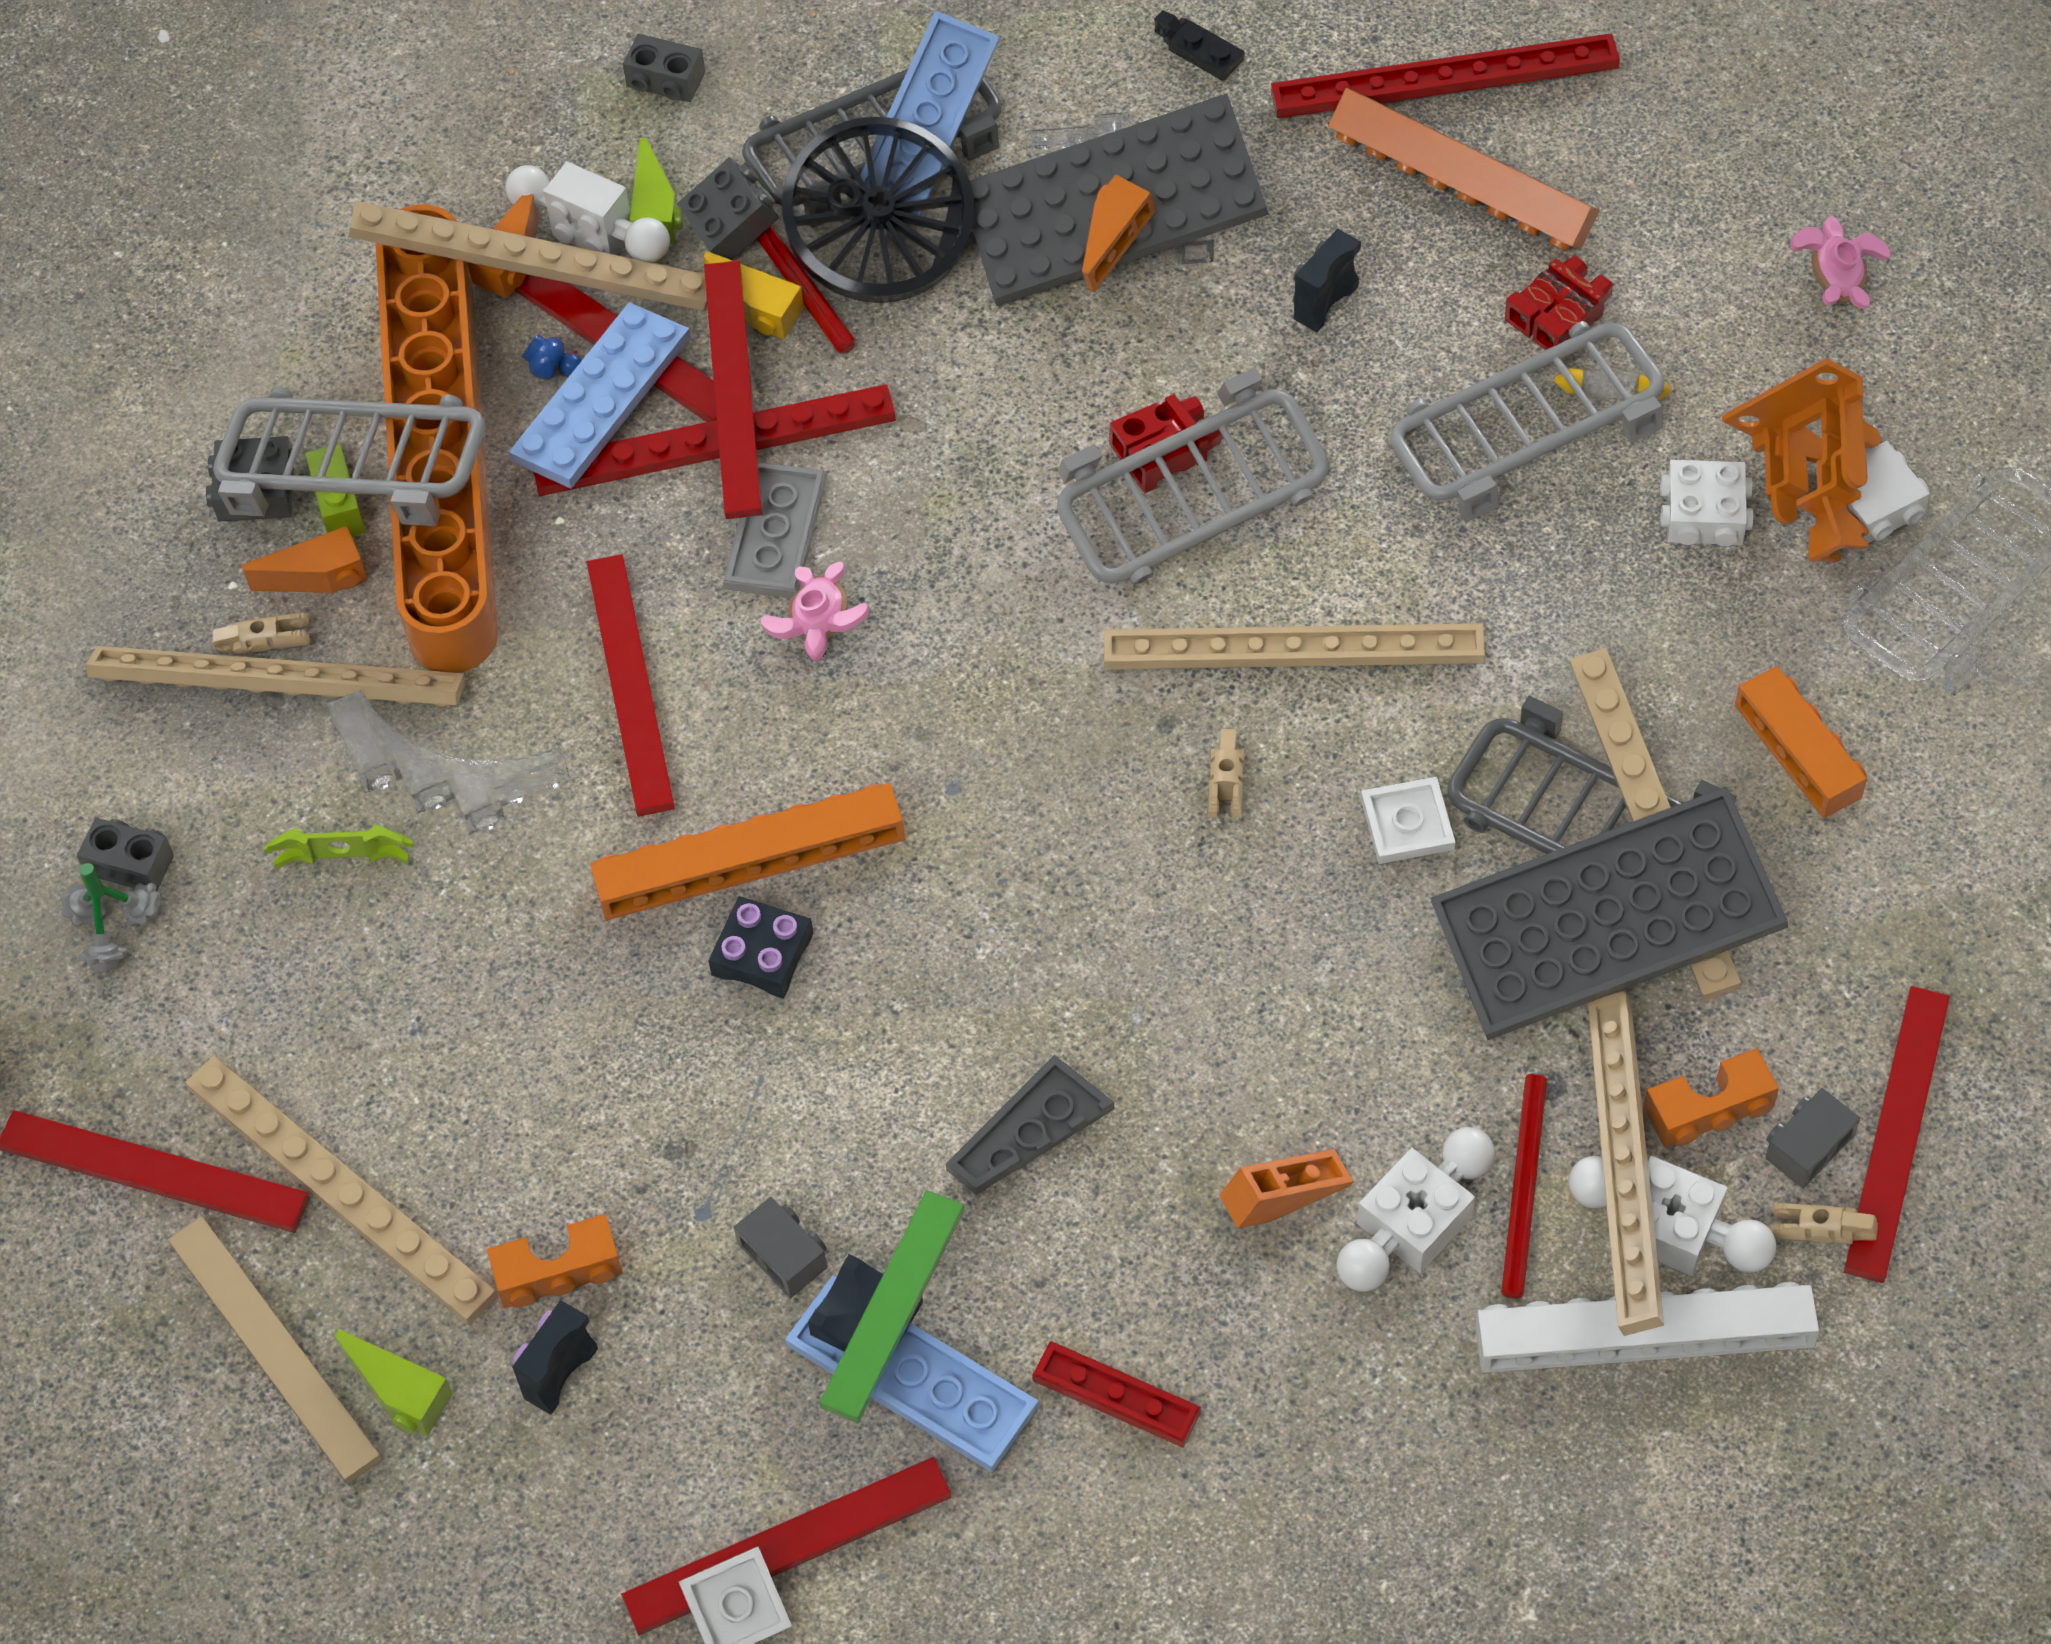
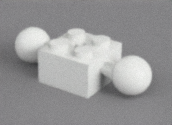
M566 161L551 181H549L547 175L540 168L532 165H524L514 169L506 180L505 191L509 201L514 205L522 195L533 194L537 208L541 206L547 207L553 236L565 244L571 243L580 248L618 255L625 245L627 252L633 259L651 263L662 259L669 249V232L660 221L654 218H640L633 223L629 221L630 205L626 187Z
M1462 1127L1453 1131L1444 1142L1442 1149L1444 1162L1439 1167L1411 1148L1359 1202L1357 1224L1373 1237L1371 1239L1353 1240L1341 1249L1337 1258V1272L1341 1281L1347 1287L1355 1291L1367 1292L1382 1285L1389 1273L1390 1263L1388 1256L1392 1252L1417 1272L1421 1273L1473 1218L1475 1196L1458 1184V1181L1461 1178H1478L1491 1168L1495 1157V1150L1490 1137L1485 1132L1474 1127Z
M1589 1156L1581 1159L1574 1165L1569 1175L1568 1184L1572 1196L1578 1203L1588 1208L1597 1209L1607 1206L1602 1157ZM1650 1156L1648 1171L1657 1259L1659 1263L1693 1276L1707 1242L1723 1248L1725 1258L1730 1265L1742 1272H1758L1772 1262L1776 1254V1240L1772 1231L1765 1224L1747 1219L1729 1225L1717 1220L1723 1208L1728 1187Z

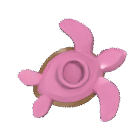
M1834 216L1826 219L1821 230L1816 227H1806L1797 232L1791 238V248L1794 251L1808 248L1813 250L1811 256L1812 268L1817 281L1824 289L1822 295L1824 304L1833 305L1837 302L1844 304L1851 300L1854 306L1866 309L1870 304V298L1862 289L1868 274L1867 265L1862 255H1869L1882 261H1887L1890 257L1888 246L1871 233L1860 234L1853 240L1846 239L1843 226Z
M842 562L830 565L824 575L816 577L813 576L809 568L797 567L795 576L802 587L794 594L789 603V618L764 615L761 618L763 630L775 638L789 639L802 636L806 639L804 641L806 653L811 660L818 661L826 656L828 639L836 632L849 631L867 618L869 607L866 603H862L847 610V596L841 584L838 583V580L845 573V566Z

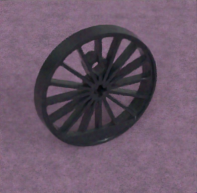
M863 117L832 126L817 135L801 150L791 165L784 183L782 215L787 239L794 255L802 267L817 282L827 289L850 299L871 303H887L917 296L938 284L950 273L960 259L971 234L974 221V196L969 177L955 153L937 136L918 125L904 120L889 117ZM869 135L893 137L881 187L876 185L868 139ZM854 137H862L870 189L867 188L839 145L840 142ZM899 139L907 140L922 147L890 190L886 189ZM832 148L852 180L838 178L814 160L825 150ZM927 154H932L945 167V169L896 195ZM805 170H811L830 183L828 193L797 186ZM948 177L952 178L951 194L949 197L905 202ZM844 193L853 201L849 204H839L835 201L834 197ZM794 197H800L825 203L830 212L794 216L793 199ZM876 204L883 205L880 211L873 210ZM948 207L945 222L907 213ZM851 220L807 245L797 229V226ZM905 223L941 231L942 236L939 246H936ZM860 226L829 267L825 266L812 254V252ZM870 228L857 281L836 273L837 268ZM884 229L916 277L893 283ZM876 230H878L887 280L886 284L863 282ZM896 230L935 256L932 267L923 273Z

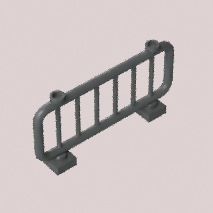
M908 69L783 122H780L776 116H767L760 122V131L750 136L743 144L742 155L745 162L759 177L757 180L759 184L773 197L775 204L782 206L783 191L780 190L756 154V150L760 146L775 140L792 165L796 158L782 137L807 127L815 138L819 135V132L813 125L814 123L838 114L843 122L849 121L850 119L845 110L866 101L871 103L880 117H887L876 97L899 88ZM985 76L980 83L978 92L988 104V108L971 117L966 114L956 137L961 136L962 152L968 161L1000 148L998 126L995 120L1001 113L1002 103ZM854 137L864 152L862 137ZM829 148L825 150L824 154L838 173L835 176L852 180ZM866 162L854 166L859 175ZM805 172L801 177L806 186L805 188L828 193L831 184L827 181L821 180L813 184ZM836 195L834 197L835 201L842 204L841 195ZM794 197L793 207L801 204L804 205L805 215L830 212L825 203L800 197ZM813 224V225H810V226H811V228H814V227L819 226V225H821V224Z
M1529 695L1522 705L1520 722L1509 718H1500L1488 722L1480 730L1451 776L1447 789L1448 797L1453 806L1467 814L1464 821L1472 830L1483 833L1489 825L1548 854L1566 847L1560 844L1559 841L1598 778L1616 787L1618 785L1610 766L1555 740L1561 731L1563 711ZM1501 733L1510 734L1522 740V743L1484 804L1482 805L1465 796L1463 793L1464 784L1493 738ZM1532 745L1557 757V759L1516 822L1490 809L1528 746ZM1565 761L1591 774L1555 835L1550 839L1524 825ZM1701 779L1694 791L1693 799L1721 788ZM1665 794L1670 807L1683 803ZM1731 794L1732 799L1735 803L1737 796ZM1623 797L1601 833L1612 830L1626 807Z

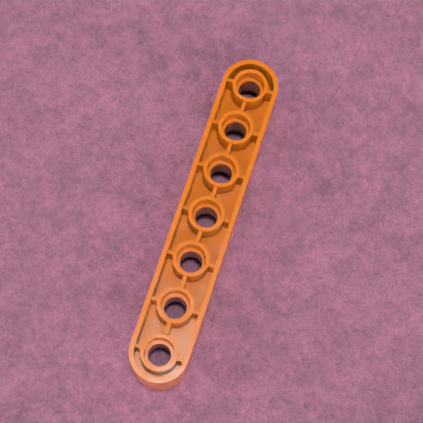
M417 204L399 209L458 222L447 210L434 205ZM375 243L385 403L439 405L442 396L454 395L461 399L464 407L474 408L482 414L473 284L466 261ZM386 418L388 469L391 467L407 418ZM415 419L394 481L421 482L442 420ZM449 421L428 483H445L453 478L471 424L469 422ZM484 435L469 480L464 488L450 497L433 498L440 512L437 526L401 524L391 504L396 603L412 655L422 666L431 671L453 673L468 671L481 664L491 654L497 642L498 626Z

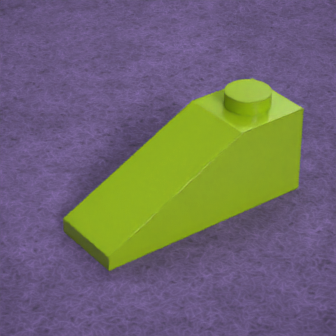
M639 138L629 221L633 223L640 218H654L667 228L670 244H675L677 230L683 229V211L681 208H677L675 193L647 138Z
M341 443L336 444L325 477L351 479ZM327 447L305 453L311 477H317ZM315 492L327 533L345 526L348 527L351 537L366 533L355 494Z
M338 1329L335 1338L342 1353L392 1419L391 1423L405 1433L413 1434L414 1431L428 1436L452 1396L447 1379Z

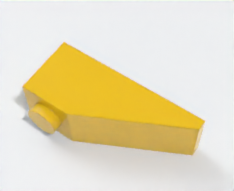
M708 251L703 255L704 264L732 261ZM740 264L746 321L760 333L768 336L773 335L784 340L804 309L801 286Z

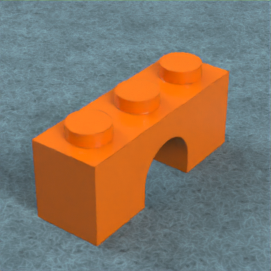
M1758 1048L1720 1062L1716 1078L1722 1090V1093L1719 1095L1705 1097L1697 1094L1690 1088L1684 1075L1647 1089L1643 1108L1664 1148L1675 1143L1686 1145L1694 1141L1699 1134L1713 1129L1716 1132L1723 1131L1731 1127L1736 1120L1747 1116L1752 1118L1760 1117L1774 1107L1779 1087Z
M606 1214L566 1225L570 1238L569 1247L561 1257L555 1260L545 1261L535 1257L531 1253L526 1237L487 1248L503 1307H525L533 1303L535 1299L551 1294L554 1296L565 1295L573 1291L575 1287L588 1283L602 1284L613 1279L615 1275L622 1274Z

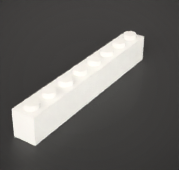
M1784 1282L1773 1288L1757 1289L1753 1285H1743L1735 1288L1733 1291L1716 1292L1711 1288H1703L1691 1294L1674 1295L1672 1292L1664 1291L1661 1292L1664 1326L1623 1336L1618 1328L1615 1296L1604 1301L1576 1298L1565 1304L1552 1305L1545 1301H1535L1527 1304L1525 1307L1508 1308V1306L1503 1304L1490 1305L1484 1310L1477 1311L1475 1325L1481 1373L1814 1348L1819 1333V1326L1811 1285H1799L1795 1282Z

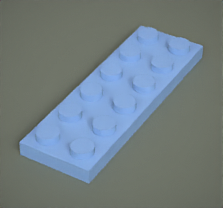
M935 11L887 117L918 125L937 136L951 149L997 48L1000 36ZM878 135L871 150L877 187L882 185L893 142L892 136ZM899 139L886 189L890 190L922 147L907 140ZM927 154L896 195L941 171L943 168L942 163L932 154ZM865 163L860 177L867 188L870 189L867 164ZM935 185L905 202L929 199ZM923 210L907 213L921 216Z
M629 302L508 452L510 461L572 489L691 338L689 328Z
M833 1275L785 1339L787 1347L831 1374H834L844 1352L811 1336L808 1321L831 1289L836 1279ZM912 1323L897 1346L871 1398L991 1473L994 1472L1039 1408V1401Z

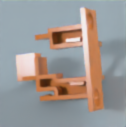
M1828 358L1722 415V422L1752 436V449L1759 453L1765 450L1766 496L1771 498V508L1775 519L1784 525L1795 521L1797 518V507L1816 516V525L1810 528L1808 560L1812 562L1836 563L1841 560V555L1835 551L1841 548L1864 549L1869 545L1862 538L1869 534V530L1847 511V505L1861 499V491L1857 490V488L1864 486L1868 479L1865 448L1871 449L1878 446L1881 437L1874 426L1863 420V377ZM1832 373L1837 377L1832 380H1822L1817 375ZM1754 416L1759 420L1749 423L1740 421L1739 418ZM1821 418L1822 439L1805 426ZM1807 461L1816 463L1817 489L1810 493Z

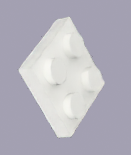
M1437 777L1361 791V802L1378 864L1455 850V839Z
M755 1547L679 1581L704 1644H754L792 1627L759 1547Z

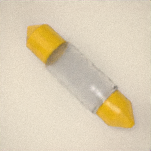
M1586 367L1584 369L1568 368L1587 397L1623 401V398L1602 369ZM1612 370L1631 397L1646 390L1650 385V381L1645 375H1639L1637 372ZM1562 373L1554 377V382L1566 393L1576 394ZM1666 381L1664 390L1657 399L1659 402L1672 392V388Z

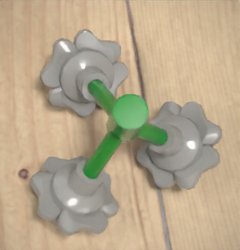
M85 863L79 868L84 885L73 883L69 886L68 892H63L60 896L63 904L61 914L64 918H71L72 925L75 927L82 924L95 926L96 932L92 934L94 944L78 955L79 960L86 961L87 964H90L91 970H96L97 972L114 970L118 967L119 960L128 953V949L110 942L108 931H104L103 917L107 912L104 906L105 895L120 900L121 905L126 907L124 915L128 917V924L130 926L138 924L146 926L149 921L159 916L160 893L156 892V885L153 883L147 885L138 883L134 892L125 891L124 893L101 884L93 864Z

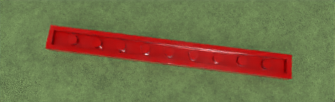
M1610 33L1271 83L1270 92L1278 119L1336 110L1346 88L1379 103H1388L1619 69L1620 57L1613 34Z
M884 384L754 412L757 450L896 421L888 385ZM717 420L607 443L572 489L534 472L538 495L540 497L719 459Z

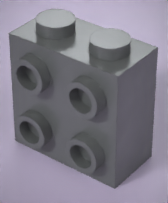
M730 157L677 204L709 252L733 260L780 217L772 207L775 203L773 197L762 186L759 188L756 184L759 177L747 163L744 162L740 165Z
M288 436L270 437L257 474L283 475L292 451ZM262 438L239 439L228 470L236 473H249ZM215 440L214 455L208 456L209 476L212 477V485L206 486V502L209 508L213 507L218 522L290 518L292 514L293 490L260 489L269 504L265 516L230 515L218 493L221 482L216 479L213 471L214 462L223 441ZM294 467L291 473L292 476H294Z

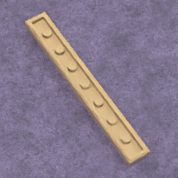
M201 1216L167 1240L346 1484L348 1485L382 1461L380 1454L204 1218Z

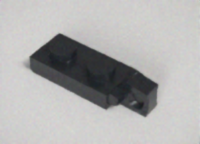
M1164 10L1154 18V32L1163 37V41L1169 45V51L1221 81H1224L1244 60L1245 51L1196 23L1188 21L1186 18L1181 17L1178 20L1175 15Z

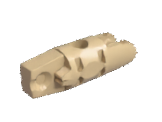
M302 612L233 623L231 626L214 629L213 645L218 653L234 652V654H249L305 646L310 644L309 634L296 630L308 627L309 614Z
M1221 729L1220 749L1210 750L1208 817L1217 818V813H1219L1218 799L1232 800V818L1242 817L1245 751L1236 750L1235 729Z
M1773 1202L1772 1213L1781 1219L1799 1220V1224L1775 1223L1771 1224L1769 1229L1774 1234L1775 1239L1853 1244V1240H1876L1878 1223L1875 1215L1857 1213L1856 1208Z

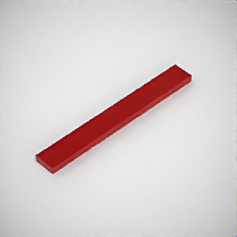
M740 260L704 264L724 513L726 519L763 515Z
M527 275L522 285L514 290L593 345L597 343L617 318V315L567 282ZM676 356L653 386L704 421L717 420L713 380Z
M623 554L586 561L637 817L674 810L675 806Z
M1910 986L1857 1212L1875 1215L1878 1223L1876 1240H1853V1244L1849 1245L1843 1273L1880 1283L1885 1282L1950 995Z
M16 1110L12 1111L0 1136V1150L292 1233L296 1232L310 1200V1196L306 1191Z
M931 1457L623 1592L621 1596L639 1636L691 1613L679 1581L755 1547H759L771 1577L946 1501L952 1498L951 1492L935 1458Z

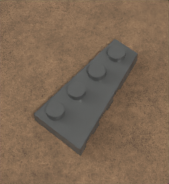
M1053 1055L946 1163V1171L977 1195L1115 1109L1114 1101L1056 1055Z

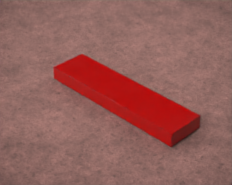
M1053 1341L1049 1342L1032 1374V1381L1182 1448H1184L1201 1414V1407Z

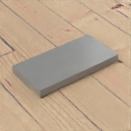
M758 462L763 515L739 518L723 585L725 590L792 598L800 588V583L795 576V570L797 567H805L827 479L826 471Z

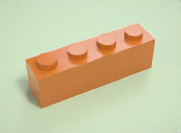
M1775 666L1739 685L1735 707L1823 819L1862 799L1867 782L1863 766L1858 761L1851 759L1844 750L1839 736L1828 730L1821 721V716L1816 707L1804 700L1799 693L1795 681L1790 676H1785L1780 668Z

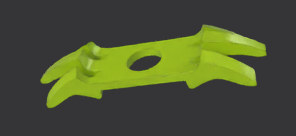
M376 824L368 831L302 833L297 827L271 840L263 847L264 853H271L287 849L274 859V868L283 867L297 860L314 864L315 859L343 857H369L370 862L384 857H391L400 862L409 863L408 853L397 845L414 847V842L400 833L390 831ZM340 841L347 843L349 847L338 849L328 844Z

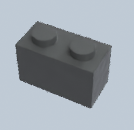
M1823 1088L1812 1098L1808 1095L1803 1097L1792 1112L1794 1117L1786 1125L1783 1122H1779L1766 1139L1769 1142L1765 1159L1803 1189L1855 1136L1860 1117Z
M769 1197L735 1225L734 1232L737 1244L791 1299L827 1269L825 1257L827 1248L816 1233L810 1231L807 1234L798 1225L800 1223L798 1216L787 1204L780 1206L772 1197Z

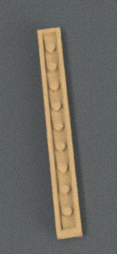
M356 200L354 203L348 235L351 238L704 311L707 297L704 273Z
M1483 623L1104 630L1105 670L1482 664L1485 659Z
M96 646L86 663L87 678H100L108 682L127 680L138 681L141 684H175L178 687L206 686L216 690L228 688L245 689L254 693L264 691L285 692L292 696L311 694L322 695L325 698H359L363 701H373L376 699L391 700L400 704L413 702L430 703L438 707L457 705L465 688L464 673Z
M1605 647L1570 659L1572 672L1632 822L1671 808L1607 648ZM1728 950L1689 965L1703 1001L1741 989V981Z
M1622 991L1589 1002L1588 1009L1617 1323L1623 1336L1664 1326L1632 1004L1627 992Z
M214 1055L185 1082L187 1089L468 1326L498 1297L496 1291Z

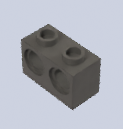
M637 34L623 62L627 87L686 102L692 101L705 74L702 49L643 34Z
M95 817L76 856L80 865L85 863L93 864L99 879L135 888L138 883L144 885L153 883L156 885L157 892L174 854L166 836L157 830L148 828L144 831L130 827L118 819L107 821ZM115 845L113 848L105 850L107 847ZM150 855L146 859L139 860L143 856Z

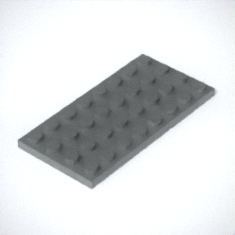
M1226 93L970 180L974 196L972 230L996 306L1084 277L1082 268L1094 203L1099 190L1105 184H1109L1115 174L1150 192L1156 209L1155 214L1115 266L1269 215L1228 94Z
M1727 786L1430 898L1487 1040L1788 928L1787 918Z

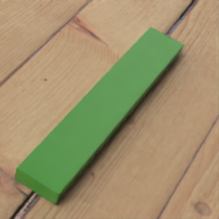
M925 1191L819 1402L821 1409L859 1424L964 1213V1204L934 1192Z

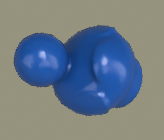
M539 334L534 337L521 356L529 362L531 374L534 377L545 380L554 377V368L557 364L560 372L564 376L569 377L582 361L577 355L576 350L565 353V346L561 339L556 337L545 339Z

